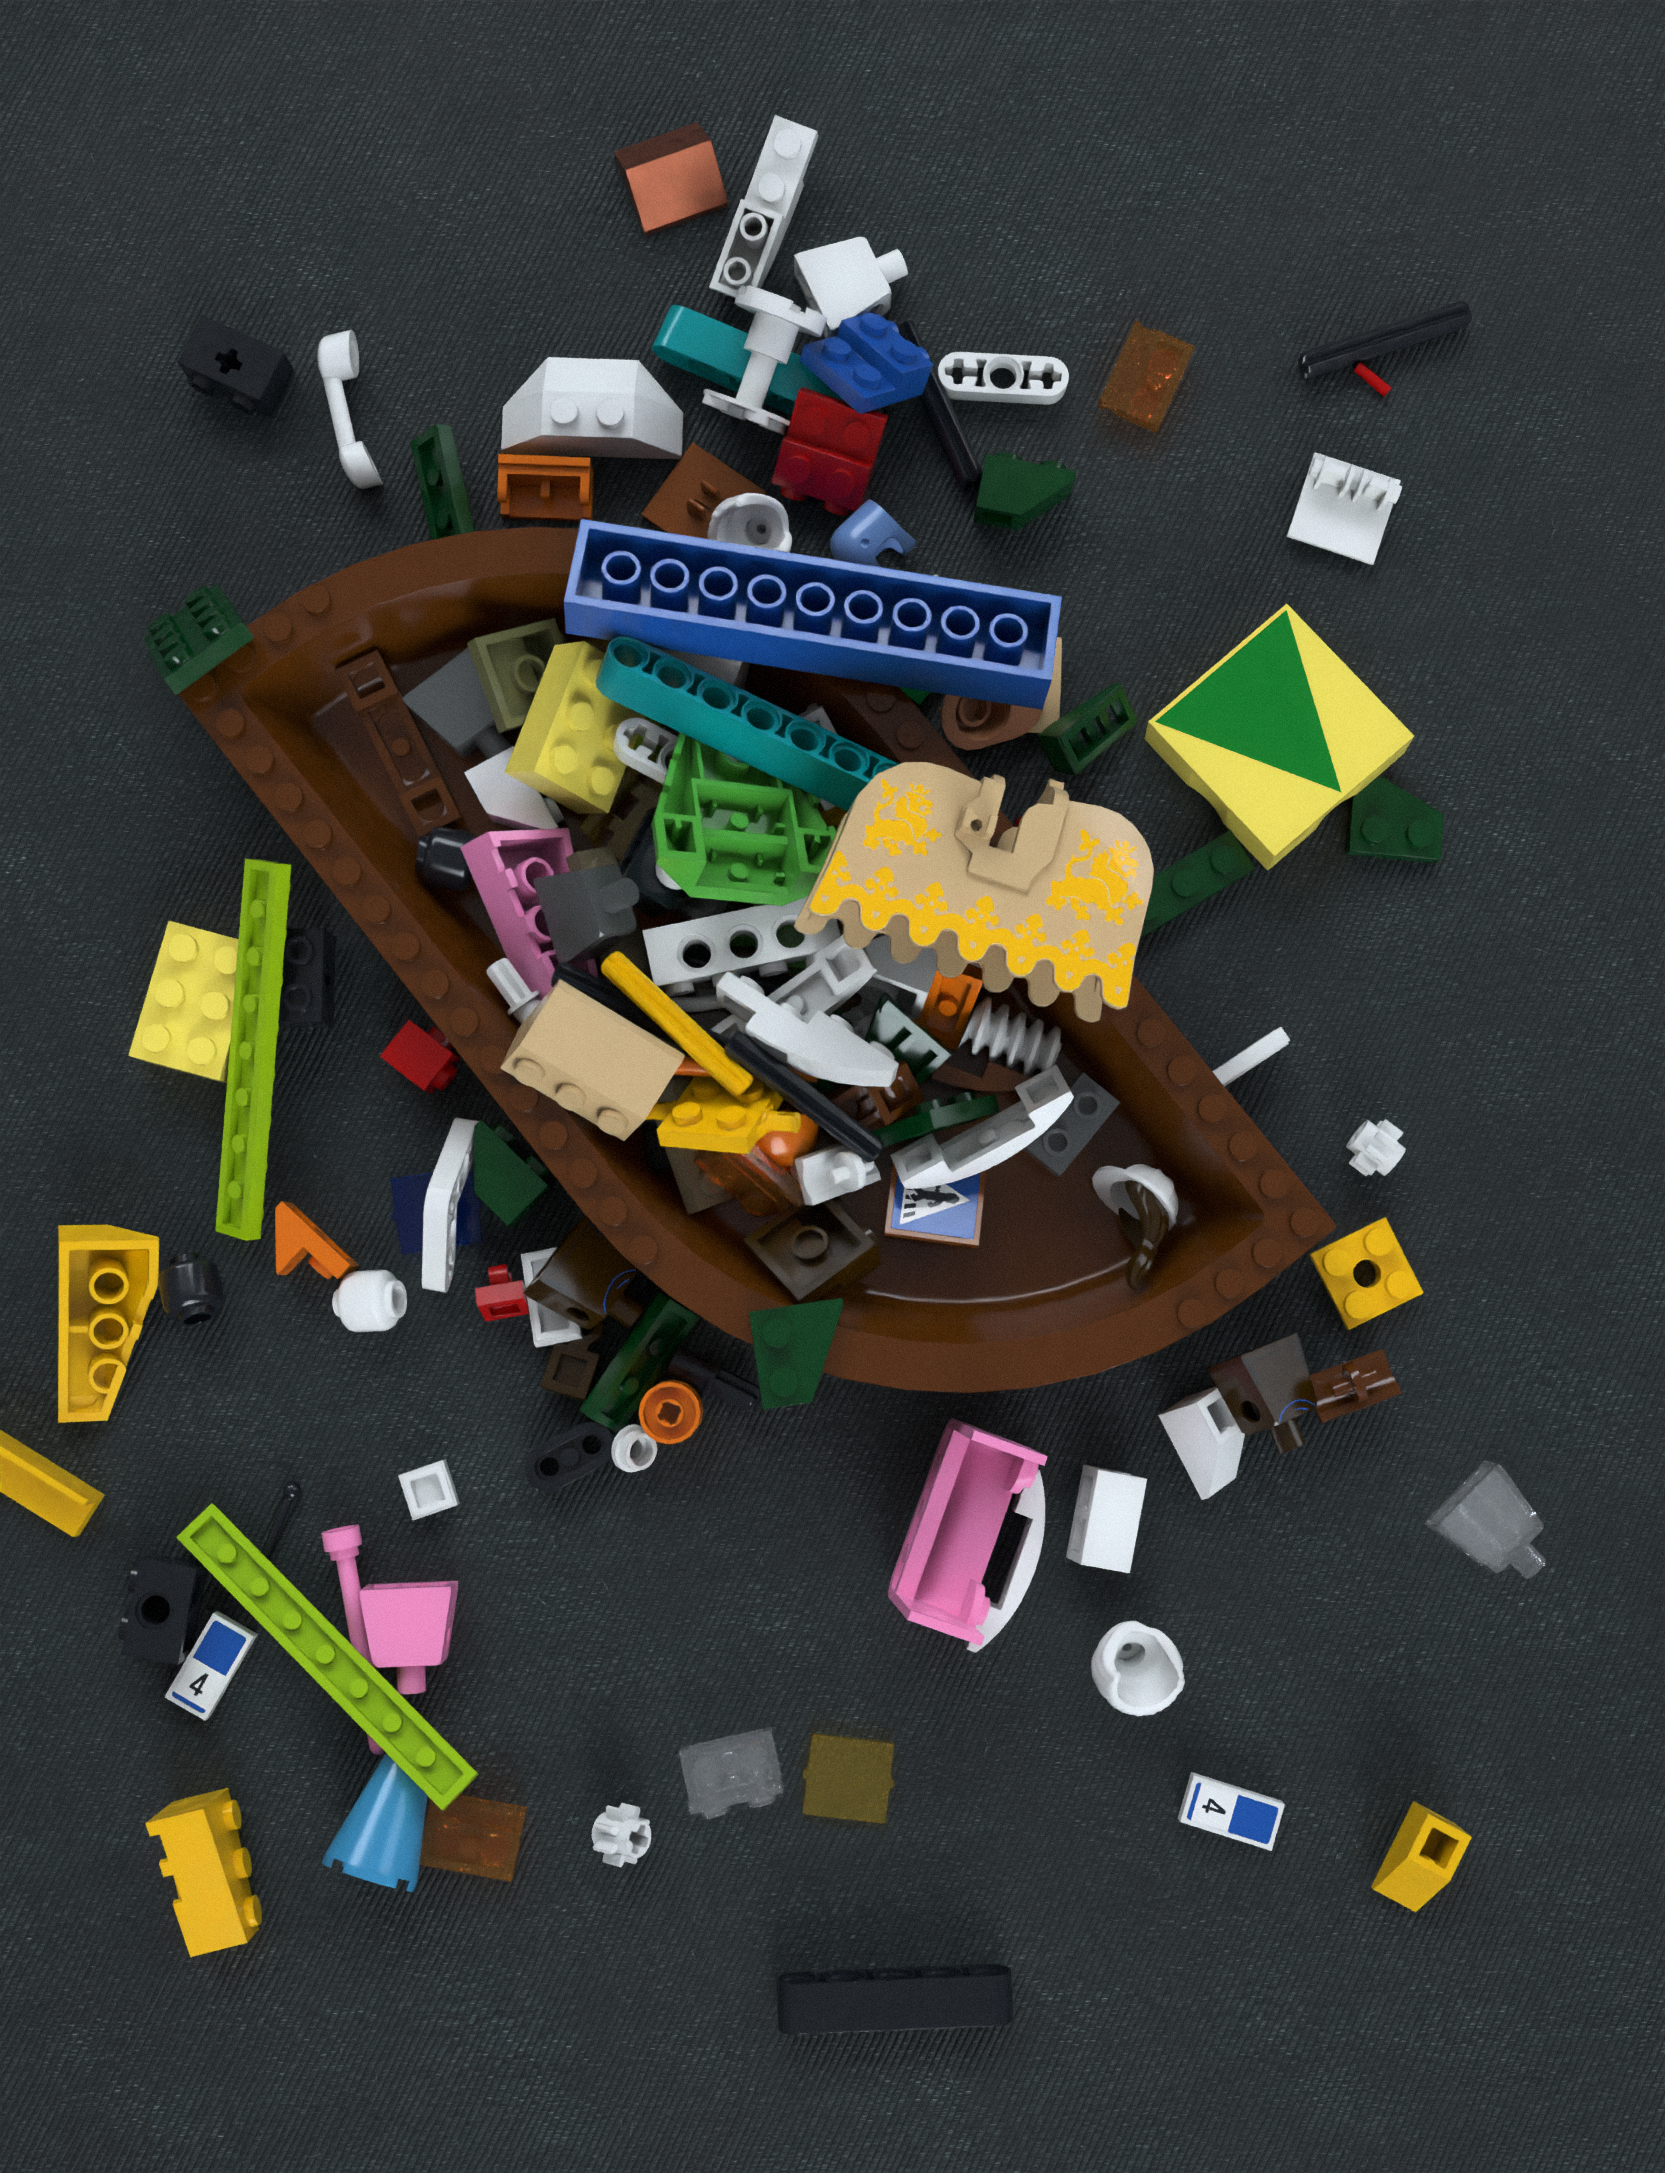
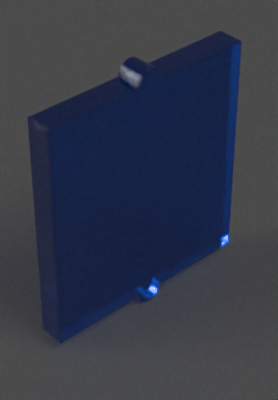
M472 1166L457 1204L456 1246L483 1242L479 1215L482 1201L477 1199V1195L474 1193ZM433 1172L391 1179L395 1212L391 1215L393 1221H397L401 1255L422 1252L424 1203Z

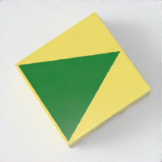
M1286 604L1149 720L1144 739L1188 786L1199 792L1210 802L1222 819L1223 824L1233 832L1234 836L1268 871L1315 831L1320 822L1333 808L1346 799L1358 794L1401 757L1414 738V735L1295 611Z

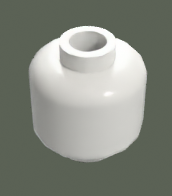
M387 1270L354 1271L347 1274L341 1281L339 1289L335 1290L332 1305L334 1313L341 1318L342 1323L348 1330L353 1332L386 1331L394 1327L399 1318L405 1314L407 1294L403 1283L398 1281Z

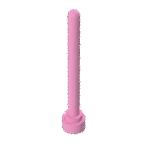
M349 1525L324 1531L321 1533L324 1552H330L331 1561L336 1560L350 1642L373 1666L359 1595L361 1587L355 1556L359 1555L358 1546L362 1545L359 1525ZM367 1734L371 1752L376 1755L385 1753Z

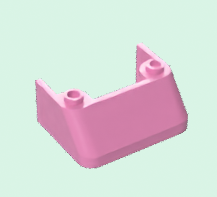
M954 1418L949 1420L941 1436L889 1585V1599L907 1620L974 1644L982 1645L985 1636L976 1628V1625H983L990 1608V1598L985 1597V1586L981 1584L1013 1493L1019 1494L1023 1487L1030 1488L1032 1486L1039 1464L1045 1466L1046 1455Z

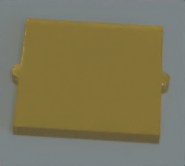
M812 1733L808 1767L803 1770V1777L807 1779L803 1814L885 1824L889 1789H892L895 1785L894 1779L891 1778L894 1742Z

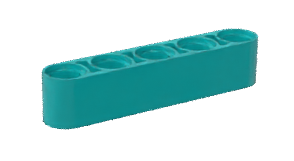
M680 305L670 306L651 348L665 362L735 392L739 390L752 353L743 348L748 333ZM791 352L787 365L777 363L764 404L792 415L798 390L801 387L840 400L843 399L799 361L800 355Z

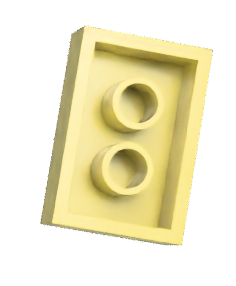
M585 641L554 646L504 773L578 814L609 813L627 766L617 758L613 751V740L616 731L623 721L638 717L645 719L646 716L607 698L598 690L595 681L605 653ZM635 733L634 737L629 738L628 747L630 749L634 748L639 734Z
M168 921L128 1056L227 1083L238 939Z

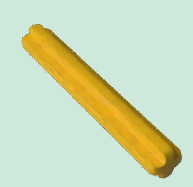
M616 950L604 960L601 965V972L732 1096L738 1097L750 1087L753 1076L727 1056L722 1046L622 952Z

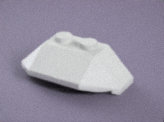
M548 357L503 406L501 451L502 454L681 459L684 415L639 360Z

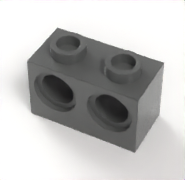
M1085 1073L1080 1074L1069 1087L1074 1098L1066 1110L1042 1135L1022 1149L1055 1177L1062 1175L1120 1104L1117 1099Z

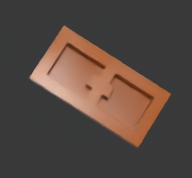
M498 454L497 500L501 503L500 514L502 518L558 521L592 520L594 470L590 457Z

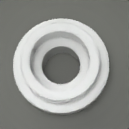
M636 1424L628 1425L621 1429L614 1438L611 1448L614 1464L626 1472H637L648 1468L653 1463L657 1454L656 1441L646 1434L642 1426Z

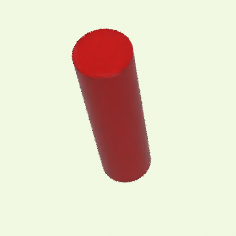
M1361 362L1353 371L1384 397L1392 388Z

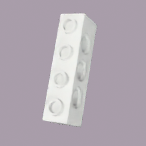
M808 896L783 906L765 904L642 930L654 984L662 991L665 990L668 997H675L694 992L693 984L712 980L713 987H716L727 971L740 979V974L759 970L760 977L782 974L788 971L787 964L804 960L806 966L809 967L816 962L813 955L840 937L837 919L828 920L823 930L815 935L803 934V942L795 948L782 946L776 934L783 926L795 925ZM739 935H748L756 941L758 948L751 957L739 958L730 949L731 941ZM692 945H702L709 950L711 958L705 966L692 968L683 960L686 949Z

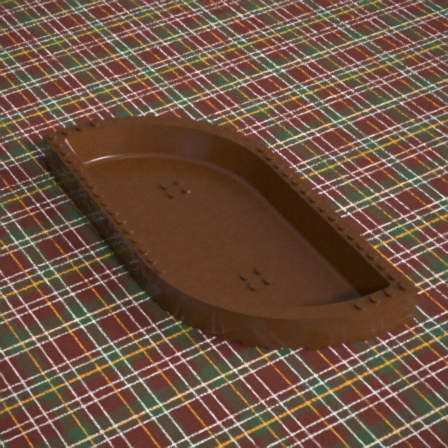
M524 527L473 531L415 543L353 564L298 591L248 624L247 627L255 638L178 694L579 1208L628 1261L670 1297L724 1332L754 1345L749 1317L750 1311L796 1305L793 1299L749 1253L744 1243L745 1238L803 1197L802 1191H797L794 1187L791 1172L778 1176L766 1175L764 1168L748 1165L736 1153L717 1151L733 1199L688 1215L672 1168L661 1171L650 1170L643 1129L637 1128L623 1141L614 1135L605 1133L599 1126L574 1111L561 1107L557 1101L535 1088L522 1084L513 1075L500 1068L521 1023L518 1022L513 1014L511 1016L507 1014L511 1007L489 978L486 970L499 959L507 958L473 877H471V882L466 890L455 891L428 886L422 880V872L415 871L420 838L398 797L399 794L359 714L355 711L335 671L378 650L402 697H404L467 649V643L474 638L555 618L558 629L564 635L567 643L585 641L605 653L611 640L568 634L565 629L564 598L579 529ZM750 663L745 691L797 716L808 710L807 707L810 704L817 703L818 707L823 706L834 729L841 737L898 764L904 762H929L948 767L975 779L900 687ZM411 712L462 817L445 827L469 831L476 838L491 831L519 830L494 823L490 819L464 773L488 760L478 748L468 757L461 758ZM522 727L502 733L514 747ZM672 755L667 756L665 759V765L667 769L669 767ZM627 765L609 813L578 814L556 802L564 817V820L558 822L557 825L559 828H569L574 853L612 845L617 863L619 864L647 810L657 806L663 784ZM540 793L542 798L547 797L546 795ZM1000 809L997 815L999 817L995 831L989 843V846L992 847L996 846L1002 833L1014 827ZM744 902L740 910L754 907V903ZM633 906L642 935V930L688 921L677 909L673 912L668 911L651 918ZM837 919L841 936L843 935V924ZM878 933L873 937V939L884 936L885 934ZM692 945L704 950H708L706 947L702 945ZM755 946L730 947L732 953L739 958H748L755 953ZM600 957L595 958L598 977L608 982L606 976L601 972L602 963ZM787 972L782 973V974H784V975H787V976H790V977H793V978H794L796 975H798V974L787 973ZM1132 974L1127 1007L1117 1010L1109 1007L1102 1001L1100 1020L1093 1023L1077 1017L1074 1011V997L1072 993L1060 992L1052 1004L1046 1007H1039L1033 1004L1028 997L1027 980L1024 977H1014L1010 986L1002 992L991 993L981 987L970 1017L975 1007L988 996L992 999V1013H995L1003 1004L1009 1005L1008 1020L1010 1021L1020 1011L1025 1012L1026 1028H1029L1037 1019L1043 1020L1044 1036L1053 1027H1059L1061 1029L1060 1043H1062L1054 1065H1057L1068 1087L1071 1086L1080 1074L1085 1073L1117 1099L1120 1104L1059 1177L1052 1175L1023 1150L987 1169L978 1248L884 1236L893 1165L890 1155L894 1153L895 1148L903 1149L923 1137L917 1139L914 1137L883 1148L882 1152L874 1160L880 1172L881 1180L866 1185L862 1189L839 1196L850 1209L853 1216L852 1220L859 1227L864 1224L867 1225L877 1236L881 1244V1248L878 1249L881 1265L845 1292L836 1285L816 1300L823 1301L843 1298V1308L822 1372L843 1379L903 1390L956 1393L1034 1388L1094 1375L1155 1353L1211 1324L1265 1286L1338 1226L1134 974ZM711 980L693 984L695 987L716 989V987H713ZM856 992L839 1007L843 1010L842 1014L851 1011L853 1007L859 1006L862 997ZM968 1039L960 1048L957 1047V1050L948 1048L951 1056L943 1062L944 1064L981 1078L985 1066L989 1062V1047L985 1046L976 1056L972 1055L971 1039ZM682 1049L683 1054L687 1056L686 1051ZM1002 1054L994 1063L1006 1067L1007 1055ZM1020 1061L1012 1070L1023 1074L1024 1062ZM1037 1068L1029 1077L1032 1078L1040 1074L1041 1070ZM933 1073L919 1085L925 1098L920 1104L941 1098L943 1106H948L947 1098L963 1093L929 1083ZM1018 1093L995 1095L1000 1112L1021 1101ZM975 1094L976 1098L989 1096ZM784 1099L783 1102H782V1103L790 1104V1103H789L788 1101H786L785 1099ZM914 1108L890 1124L916 1115ZM996 1114L969 1124L934 1133L933 1136L938 1144L941 1145ZM878 1119L866 1128L872 1132L886 1125ZM820 1128V1136L813 1152L838 1143L832 1139L830 1133ZM1134 1164H1144L1160 1169L1165 1176L1173 1181L1178 1197L1179 1207L1176 1223L1168 1231L1165 1240L1157 1249L1152 1270L1145 1278L1139 1280L1137 1290L1131 1289L1125 1278L1126 1266L1136 1248L1124 1234L1118 1215L1099 1198L1093 1187L1092 1177L1096 1171L1108 1165L1127 1169Z

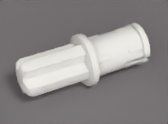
M502 958L486 970L487 975L511 1007L507 1014L509 1016L513 1014L518 1022L522 1024L541 1002L538 998L540 993L538 990L532 993L507 958Z

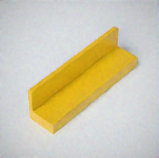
M0 1430V1492L70 1536H79L105 1495Z

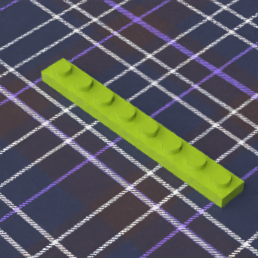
M245 859L215 1227L216 1232L245 1241L261 1239L273 1082L275 1079L276 1045L279 1031L280 997L283 984L284 948L287 936L288 900L291 888L290 864L261 859Z
M213 1503L176 1537L442 1811L479 1775Z

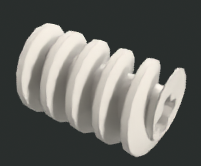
M988 996L975 1007L958 1048L968 1039H971L972 1055L976 1056L987 1046L989 1047L990 1062L994 1063L1002 1054H1006V1068L1012 1070L1022 1061L1024 1062L1023 1075L1028 1077L1037 1068L1042 1073L1054 1066L1062 1043H1060L1061 1029L1059 1027H1053L1044 1036L1043 1020L1037 1019L1029 1028H1026L1025 1012L1020 1011L1010 1021L1008 1020L1009 1005L1003 1004L995 1013H992V999Z

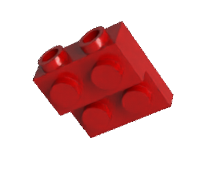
M801 387L798 390L787 435L781 444L771 483L781 486L780 494L792 500L805 501L807 495L823 500V508L837 515H848L850 510L856 511L864 503L888 415L873 410L859 414L843 400Z

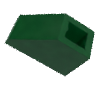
M999 452L996 455L986 454L973 522L1018 530L1070 496L1076 471L1067 470L1065 465L1055 461H1043L1040 464L1022 461L1020 456L1008 452Z
M480 1120L474 1126V1193L507 1226L515 1227L553 1188L545 1180L550 1172L532 1154L524 1159L512 1147L518 1140L500 1122L497 1121L491 1127L487 1122Z

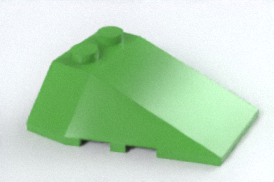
M679 732L652 820L656 863L689 897L783 906L809 896L827 856L836 830L834 826L826 825L818 810L820 800L817 796Z

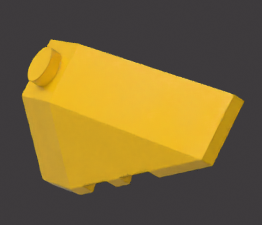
M108 1224L58 1225V1423L108 1421L127 1370L128 1360L134 1344L141 1333L143 1320L151 1299L153 1300L158 1287L159 1237Z

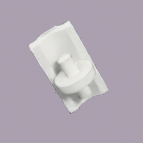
M843 1143L794 1159L795 1165L790 1166L795 1189L802 1191L805 1205L811 1206L842 1194L862 1189L866 1185L881 1180L880 1172L874 1161L871 1163L866 1162Z

